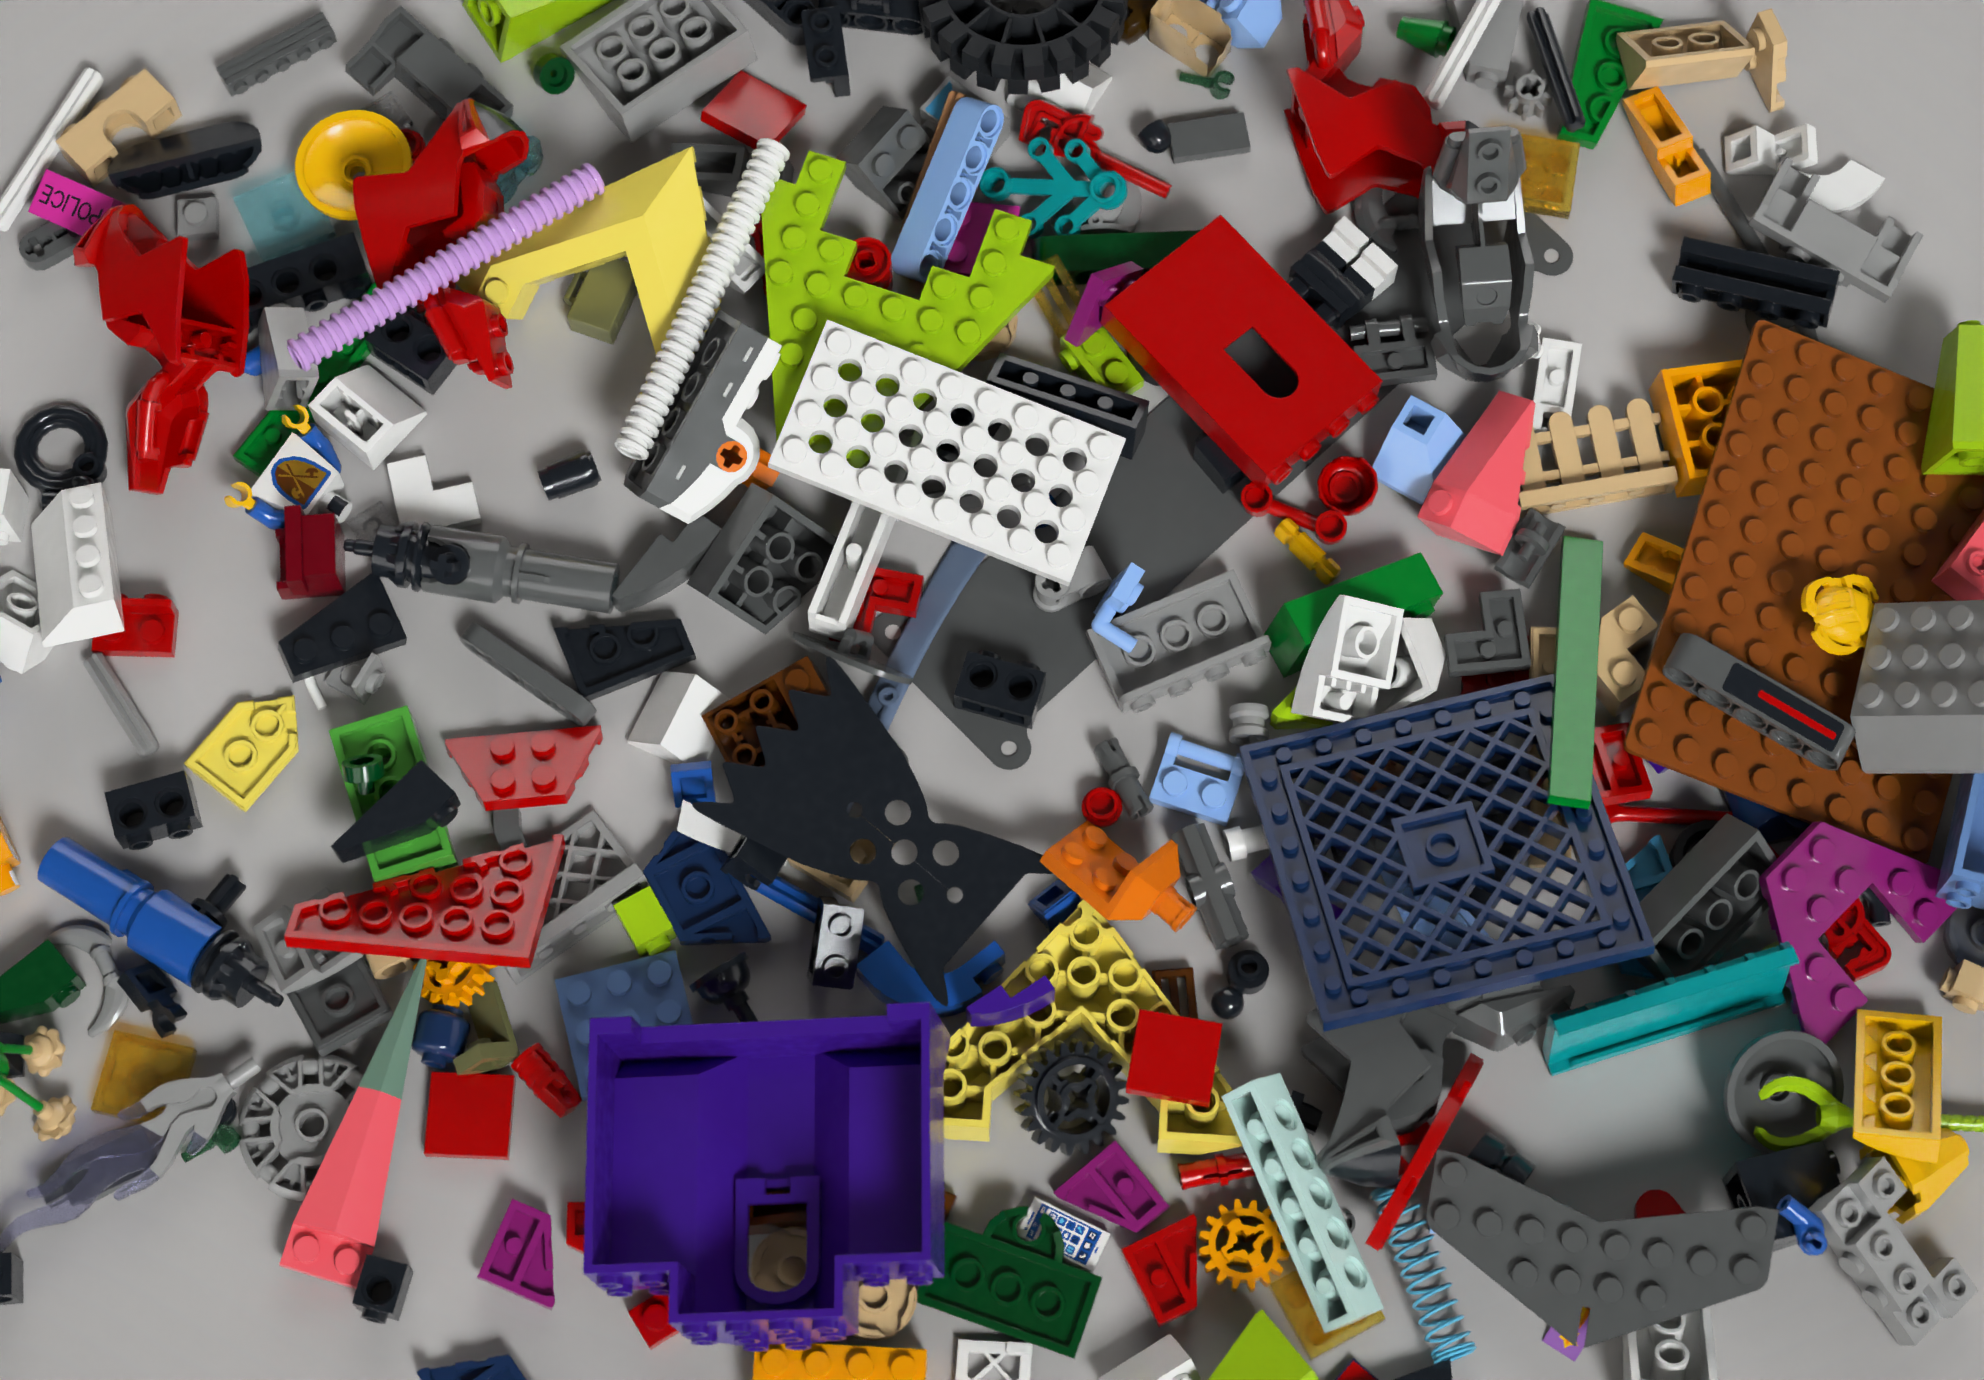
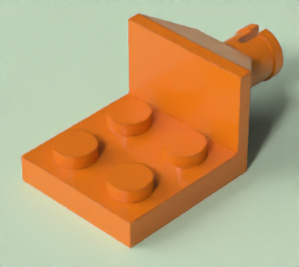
M1087 820L1047 849L1039 861L1106 920H1143L1152 912L1165 921L1176 933L1190 920L1197 910L1193 903L1188 902L1174 888L1181 876L1178 845L1172 839L1141 863H1138L1132 855L1126 853L1107 837L1102 829Z

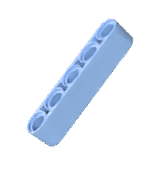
M967 96L961 98L955 104L893 250L891 261L892 269L896 274L926 283L932 266L943 269L1002 130L1004 114L998 105Z

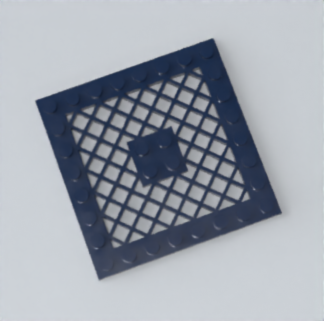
M1554 674L1239 747L1242 765L1323 1032L1654 954L1655 944L1594 776H1592V798L1589 810L1547 804L1548 791L1541 788L1545 779L1549 777ZM1496 732L1494 737L1487 735V733ZM1509 732L1525 739L1520 749L1503 742ZM1457 741L1454 746L1446 744L1448 742ZM1469 741L1486 748L1480 758H1476L1463 751ZM1534 745H1536L1540 759L1529 754ZM1417 750L1416 753L1414 754V756H1412V755L1406 753V752H1410V751ZM1429 751L1445 757L1439 768L1423 761ZM1495 753L1511 760L1505 771L1489 764ZM1377 759L1374 765L1367 763V761ZM1390 760L1406 767L1399 777L1384 771ZM1455 762L1471 769L1465 780L1449 773ZM1521 765L1537 772L1531 783L1515 776ZM1337 769L1334 774L1327 772L1328 770ZM1350 769L1366 776L1359 787L1344 780ZM1415 772L1431 779L1425 789L1409 782ZM1480 775H1484L1497 782L1491 792L1474 785ZM1310 778L1326 785L1319 796L1303 789ZM1375 781L1391 788L1385 799L1369 792ZM1441 784L1457 791L1451 801L1435 795ZM1506 787L1523 794L1517 805L1500 797ZM1335 791L1351 797L1345 808L1329 801ZM1401 793L1417 800L1410 811L1394 804ZM1466 796L1483 803L1477 813L1475 812L1472 800L1463 802ZM1532 799L1549 806L1543 817L1526 809ZM1299 801L1311 807L1305 817H1303ZM1361 802L1376 809L1370 820L1354 813ZM1427 805L1434 808L1423 812ZM1492 808L1509 815L1503 826L1486 819ZM1558 811L1564 827L1552 821ZM1321 812L1336 819L1330 830L1314 823ZM1386 815L1394 818L1391 819L1392 831L1380 826ZM1518 820L1535 828L1529 838L1512 831ZM1346 824L1362 831L1355 842L1339 835ZM1482 832L1495 837L1489 847H1487ZM1544 833L1562 840L1555 851L1538 843ZM1309 835L1321 840L1315 852ZM1372 836L1388 844L1381 855L1365 847ZM1504 842L1521 850L1515 860L1497 853ZM1570 845L1576 861L1564 856ZM1331 846L1347 853L1341 864L1324 857ZM1397 849L1403 865L1391 860ZM1530 854L1547 862L1541 873L1524 866ZM1357 858L1373 865L1366 877L1350 869ZM1494 866L1506 871L1500 883L1491 879L1495 878ZM1556 867L1573 874L1567 886L1550 878ZM1320 869L1332 874L1326 886ZM1382 871L1399 878L1392 889L1376 882ZM1515 877L1533 884L1527 895L1509 888ZM1342 880L1358 887L1351 899L1335 891ZM1582 880H1584L1589 896L1577 891ZM1408 883L1413 897L1422 895L1418 902L1402 894ZM1463 885L1459 892L1451 889ZM1475 886L1492 894L1485 905L1469 898ZM1542 889L1559 897L1553 908L1536 900ZM1368 892L1384 900L1378 911L1361 904ZM1434 896L1451 903L1445 914L1428 907ZM1501 899L1518 906L1512 918L1495 910ZM1568 902L1586 909L1579 921L1562 913ZM1331 904L1343 909L1337 920H1335ZM1394 905L1410 912L1404 924L1387 917ZM1461 908L1478 916L1471 927L1454 920ZM1528 911L1545 919L1539 930L1521 923ZM1596 914L1597 921L1591 922V920ZM1353 915L1370 922L1362 934L1346 926ZM1420 918L1436 925L1430 937L1413 929ZM1487 921L1504 929L1497 940L1480 932ZM1554 924L1563 928L1555 931H1550ZM1379 927L1396 935L1389 946L1372 939ZM1446 930L1463 938L1456 950L1439 942ZM1513 934L1522 937L1521 939L1509 941ZM1342 939L1354 944L1348 956L1346 955ZM1405 940L1422 948L1415 960L1398 952ZM1472 943L1482 947L1468 951ZM1364 950L1381 957L1374 969L1357 962ZM1431 953L1440 957L1427 960ZM1390 962L1399 966L1397 968L1386 970Z

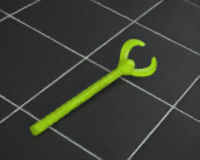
M1798 1076L1776 1078L1767 1083L1758 1092L1761 1100L1767 1099L1777 1092H1795L1808 1097L1819 1105L1816 1110L1817 1126L1800 1135L1777 1137L1770 1135L1764 1128L1756 1126L1753 1134L1758 1142L1770 1150L1777 1152L1823 1141L1836 1132L1853 1127V1109L1839 1102L1829 1091L1809 1079ZM1941 1114V1128H1948L1951 1131L1984 1132V1116Z

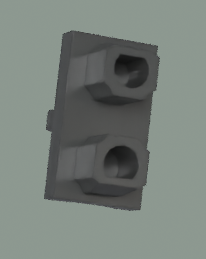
M1530 508L1510 540L1503 556H1500L1495 564L1494 570L1500 572L1511 581L1529 589L1566 527L1545 518L1537 510Z

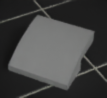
M325 887L307 901L313 899L322 900L335 893ZM283 905L252 927L279 989L284 994L319 982L364 956L361 953L287 947L284 934L293 909L286 905Z

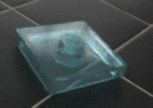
M295 171L233 198L262 262L325 242L337 236L328 216L315 209L302 194L297 183Z

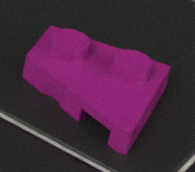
M1116 1140L1053 1192L1059 1199L1137 1234L1170 1207Z
M512 1199L477 1278L552 1311L555 1304L551 1215Z

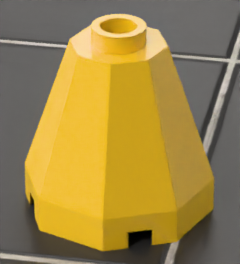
M1941 1128L1938 1163L1917 1161L1891 1155L1867 1145L1859 1150L1860 1160L1865 1157L1884 1156L1906 1187L1907 1191L1887 1211L1888 1214L1892 1212L1898 1213L1900 1216L1895 1220L1901 1224L1918 1217L1930 1208L1969 1165V1147L1967 1142L1961 1135L1948 1128Z

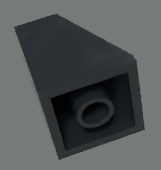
M1823 1140L1737 1161L1722 1178L1733 1209L1750 1206L1776 1209L1780 1200L1786 1195H1791L1809 1209L1819 1198L1840 1185L1837 1175L1841 1173L1837 1156L1833 1150H1827ZM1778 1214L1773 1252L1798 1244L1793 1224L1780 1214Z

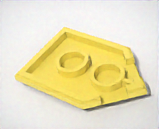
M295 696L278 697L276 700L254 702L253 700L237 702L188 757L184 765L246 813L299 752Z

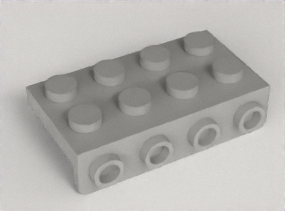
M1234 569L1112 619L1110 623L1138 640L1130 653L1097 634L1092 628L1086 630V636L1122 713L1131 709L1134 713L1147 710L1156 704L1155 699L1167 694L1171 698L1183 695L1193 688V683L1205 678L1208 682L1221 679L1229 674V668L1243 663L1245 667L1257 664L1267 657L1265 653L1269 652L1272 643L1269 636L1264 635Z

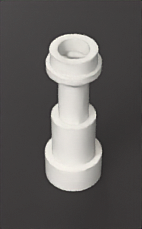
M1261 825L1243 830L1238 826L1223 830L1222 832L1225 850L1230 862L1245 859L1248 853L1268 849Z

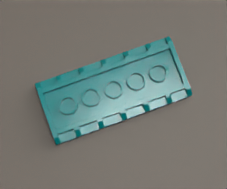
M1788 941L1769 949L1756 953L1751 952L1743 957L1714 966L1709 965L1698 971L1675 978L1670 977L1653 985L1636 990H1628L1611 998L1590 1002L1582 1007L1549 1015L1542 1050L1550 1075H1558L1786 1004V999L1783 995L1785 982L1790 967L1799 964L1794 947Z

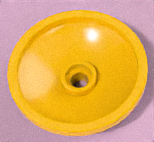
M366 110L342 111L321 120L305 135L296 154L295 175L302 194L319 212L335 219L357 220L353 198V176L359 172L365 173L364 176L405 173L412 166V154L406 137L398 126L388 118Z

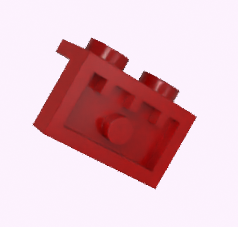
M121 594L125 631L92 638L91 651L93 654L100 652L104 656L175 658L179 611L171 599L161 594H145L143 598H128V596Z

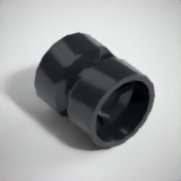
M1489 1131L1484 1134L1468 1155V1157L1493 1170L1498 1167L1505 1176L1521 1184L1527 1181L1536 1167L1518 1152L1511 1155L1507 1153V1144Z

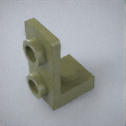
M497 981L486 982L482 985L485 990L483 996L477 993L472 995V1005L468 1006L478 1040L467 1045L468 1050L453 1059L457 1075L496 1072L520 1055Z

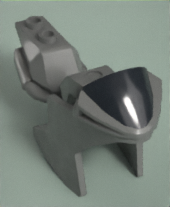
M1509 125L1471 128L1467 130V133L1465 131L1450 133L1444 140L1433 169V175L1431 166L1423 170L1418 200L1419 239L1441 329L1440 332L1435 333L1431 341L1432 349L1436 360L1445 369L1467 381L1488 383L1503 378L1538 351L1537 330L1534 325L1528 324L1535 263L1526 234L1520 178L1527 167L1521 133L1517 128L1509 127ZM1507 220L1503 242L1485 243L1483 222ZM1471 223L1474 244L1455 246L1459 291L1465 326H1476V323L1482 322L1502 324L1509 310L1510 329L1506 334L1502 335L1500 342L1486 364L1475 365L1452 335L1444 299L1442 270L1433 241V226Z
M1540 981L1326 1032H1323L1319 1015L1315 1008L1307 1015L1306 1020L1308 1025L1321 1037L1304 1045L1301 1053L1344 1096L1330 1140L1316 1157L1319 1168L1327 1176L1338 1177L1360 1186L1395 1189L1398 1181L1402 1149L1397 1135L1414 1132L1434 1116L1442 1088L1444 1062L1442 1055L1446 1037L1453 1032V1034L1497 1052L1504 1050L1513 1043H1516L1517 1046L1523 1045L1535 1036L1539 1027L1548 1022L1549 1015L1571 1010L1570 1007L1575 990L1571 985L1544 990L1540 985Z

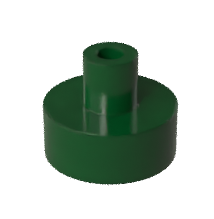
M548 53L542 56L536 62L533 70L535 83L541 89L553 95L561 94L568 90L575 76L574 67L571 62L557 53Z
M357 755L341 763L344 781L347 783H357L358 792L361 795L374 793V781L385 775L383 757L381 755Z

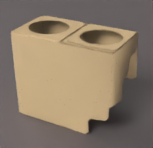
M1158 0L1151 9L1149 41L1207 80L1230 53L1232 36L1230 27L1221 19L1222 15L1200 0ZM1177 24L1182 26L1187 31L1188 38L1169 25ZM1204 44L1213 46L1219 54L1217 63L1213 67L1208 68L1203 61L1196 57V47Z

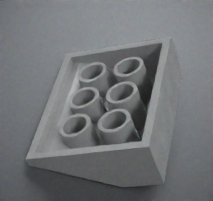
M629 0L559 46L564 56L571 62L577 74L609 118L632 143L757 60L749 31L720 0Z

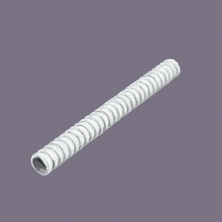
M761 138L757 141L756 147L758 149L753 150L752 159L747 162L746 168L748 170L743 171L742 180L738 182L736 187L738 191L733 192L731 197L733 201L729 202L726 208L728 212L723 213L721 219L723 222L717 226L716 230L718 233L712 236L711 241L713 244L708 245L706 250L708 254L703 255L701 260L703 265L698 266L696 270L698 276L692 278L691 284L693 286L688 287L686 291L688 297L683 298L681 301L683 308L677 310L676 316L678 318L673 319L671 322L673 329L668 330L666 333L668 340H664L661 343L663 351L657 352V362L652 363V372L647 373L645 378L647 383L642 384L640 388L642 394L637 395L635 398L637 405H633L630 409L632 416H628L625 419L627 427L621 428V438L615 440L614 445L618 451L635 460H645L648 458L649 452L647 449H651L654 445L652 438H656L659 435L657 427H662L664 424L663 416L668 415V406L673 405L675 400L673 395L678 394L680 390L678 384L683 383L685 380L683 373H687L690 369L688 362H693L695 358L693 352L698 351L700 348L698 341H702L705 337L703 330L709 329V320L715 316L714 309H717L720 305L718 298L724 297V288L730 284L729 277L735 274L734 266L739 265V256L745 252L744 245L749 244V235L755 231L754 224L759 223V214L765 210L764 203L769 202V193L775 189L774 182L779 180V172L785 168L784 161L789 159L790 152L783 144L776 140Z

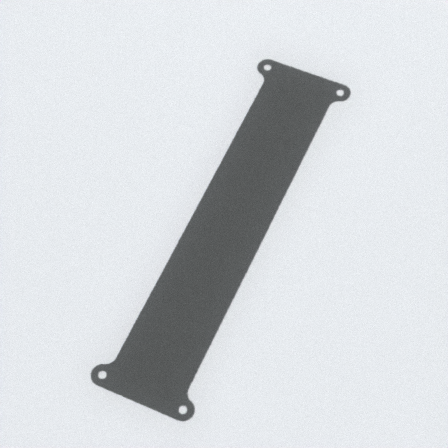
M1396 193L1383 205L1389 216L1411 215L1418 211L1419 198ZM1523 203L1526 234L1535 263L1534 271L1549 276H1556L1566 272L1573 262L1571 247ZM1507 220L1483 222L1485 243L1503 242ZM1471 223L1433 226V241L1442 270L1444 299L1452 335L1465 325L1459 291L1455 246L1474 244ZM1419 228L1396 231L1393 236V240L1398 246V253L1396 254L1378 246L1398 265L1394 283L1357 314L1346 320V323L1340 329L1336 330L1331 326L1352 350L1353 346L1367 345L1365 339L1350 341L1348 326L1363 324L1364 319L1376 318L1377 322L1398 320L1400 315L1411 314L1412 318L1427 316L1429 332L1416 333V339H1433L1435 333L1441 331L1422 254ZM1548 249H1554L1559 253V260L1555 263H1549L1545 260L1544 253ZM1253 328L1224 349L1268 395L1284 398L1291 395L1297 389L1298 379L1295 372ZM1400 335L1380 338L1381 343L1402 341ZM1399 384L1381 386L1377 394L1379 397L1377 404ZM1168 396L1147 415L1145 433L1133 459L1119 456L1085 546H1094L1112 580L1131 562L1145 570L1139 581L1144 586L1135 603L1132 606H1128L1122 615L1163 599L1253 517L1244 510L1241 504V492L1252 481L1245 477L1222 494L1193 459L1195 440L1203 430L1171 396ZM1360 412L1349 419L1351 423L1346 430L1336 438L1329 435L1320 443L1322 445L1320 450L1306 462L1300 459L1292 465V472L1280 484L1274 485L1271 482L1268 486L1272 491L1273 498L1366 414L1362 415ZM1063 490L1051 502L1055 506L1065 507L1071 503V497L1066 490ZM1041 524L1035 528V535L1039 541L1051 543L1057 539V533L1051 525ZM989 556L977 567L954 602L926 651L912 682L994 765L1005 770H1013L1023 766L1030 757L1031 743L1027 736V728L954 707V693L967 652L991 651L998 654L1003 661L1017 664L1018 661L1030 662L1037 665L1040 671L1046 672V686L1039 705V711L1097 659L1086 636V630L1092 628L1091 623L1096 616L1093 612L1108 588L1095 596L1079 600L1059 611L1045 612L1039 609L1033 600L1036 574ZM1045 585V589L1051 588L1049 585ZM1059 588L1053 589L1054 593L1059 590ZM1116 612L1113 619L1122 615ZM883 613L874 621L871 633L874 636V644L888 658L899 638L894 640L887 638L885 635L886 628L889 625H897L902 633L910 617ZM977 675L971 680L972 684L977 687H986L993 681L987 675ZM1019 685L1012 688L1010 693L1016 698H1025L1030 695L1031 690L1026 686ZM1006 741H1012L1017 745V752L1012 756H1006L1001 751V746Z

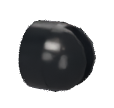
M1159 119L1146 126L1138 134L1137 139L1148 152L1158 154L1164 152L1169 147L1171 133L1163 120Z

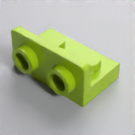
M1103 326L1078 347L1064 339L1066 334L1060 337V352L1058 356L1068 372L1072 373L1075 371L1081 379L1130 395L1144 386L1143 377Z

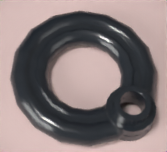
M56 405L37 412L24 423L15 440L14 459L18 472L31 486L42 491L60 492L61 490L72 488V479L75 476L91 477L94 483L104 482L107 477L105 462L107 460L108 440L103 426L91 413L75 406ZM59 428H68L76 431L83 439L85 445L84 454L75 459L72 468L63 471H53L46 468L38 457V445L42 438L50 431ZM94 463V467L90 471H82L85 464Z

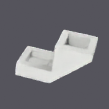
M1808 123L1776 135L1755 125L1724 137L1726 173L1730 175H1775L1786 157L1793 160L1790 167L1797 171L1818 163L1816 128Z

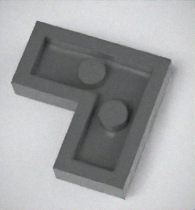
M1520 588L1480 592L1478 599L1483 631L1445 634L1444 636L1449 677L1529 670L1531 659Z

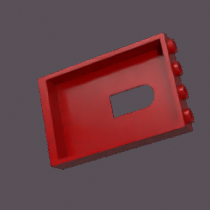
M1222 215L1215 218L1104 305L1100 323L1261 491L1271 482L1274 485L1280 484L1292 472V465L1300 459L1304 462L1311 459L1322 446L1320 443L1329 435L1333 438L1338 437L1350 425V418L1358 412L1362 415L1366 414L1379 401L1377 394L1383 380ZM1253 328L1295 372L1298 379L1297 389L1291 395L1284 398L1268 395L1224 349Z

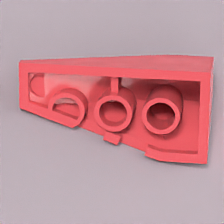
M1499 391L1438 474L1417 516L1436 535L1503 556L1520 519L1521 507L1518 505L1520 486L1525 483L1526 472L1523 470L1525 451L1530 447L1536 404L1533 400Z

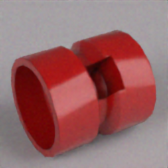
M871 237L853 240L857 242V251L847 277L891 291L893 287L891 253L887 246L880 240Z

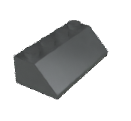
M1726 813L1640 902L1655 944V950L1652 955L1635 959L1660 982L1670 977L1675 978L1704 969L1706 966L1714 965L1768 909V902L1763 897L1758 878L1777 860V857L1758 829Z

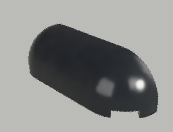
M226 122L131 146L115 156L108 166V176L116 188L120 187L127 192L139 196V199L160 198L233 180L247 174L249 167L255 162L259 153H261L262 141L260 132L257 127L246 122Z

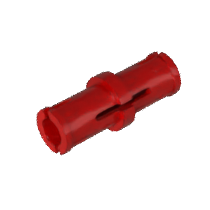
M1219 1152L1214 1153V1158L1183 1164L1177 1163L1182 1191L1188 1188L1219 1183L1220 1187L1227 1186L1231 1180L1256 1176L1246 1152L1226 1156Z

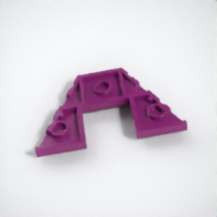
M1814 821L1758 878L1763 897L1768 902L1769 909L1767 914L1771 930L1776 931L1779 945L1788 941L1794 947L1799 959V964L1790 967L1785 985L1791 991L1792 1000L1790 1005L1793 1014H1797L1802 1032L1808 1033L1827 1044L1857 1013V1009H1861L1868 1001L1866 996L1817 939L1869 887L1915 943H1924L1957 909L1946 904V899L1935 897L1940 869L1824 822Z

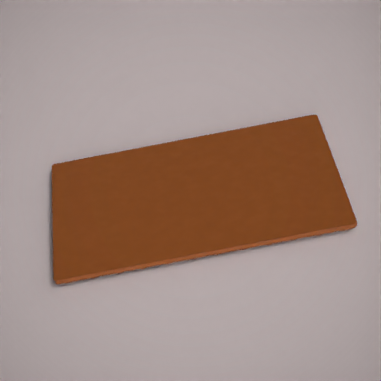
M1758 320L1753 325L1623 742L1624 750L1630 754L1810 825L1814 821L1824 822L1925 864L1930 857L1953 773L1866 774L1861 768L1855 736L1838 770L1823 769L1671 682L1663 675L1662 669L1680 634L1690 633L1710 642L1852 726L1850 714L1865 648L1862 647L1849 655H1834L1821 649L1811 636V631H1814L1816 623L1808 612L1802 611L1801 594L1805 586L1817 579L1824 577L1840 578L1845 575L1855 574L1866 576L1873 583V587L1879 596L1877 602L1872 601L1873 605L1875 603L1956 601L1931 580L1984 509V475H1922L1921 464L1934 394L1933 387L1769 321ZM1821 585V586L1819 587V589L1816 591L1815 600H1816L1817 594H1818L1822 589H1824V587H1823L1822 585ZM1852 585L1854 589L1863 593L1860 587Z

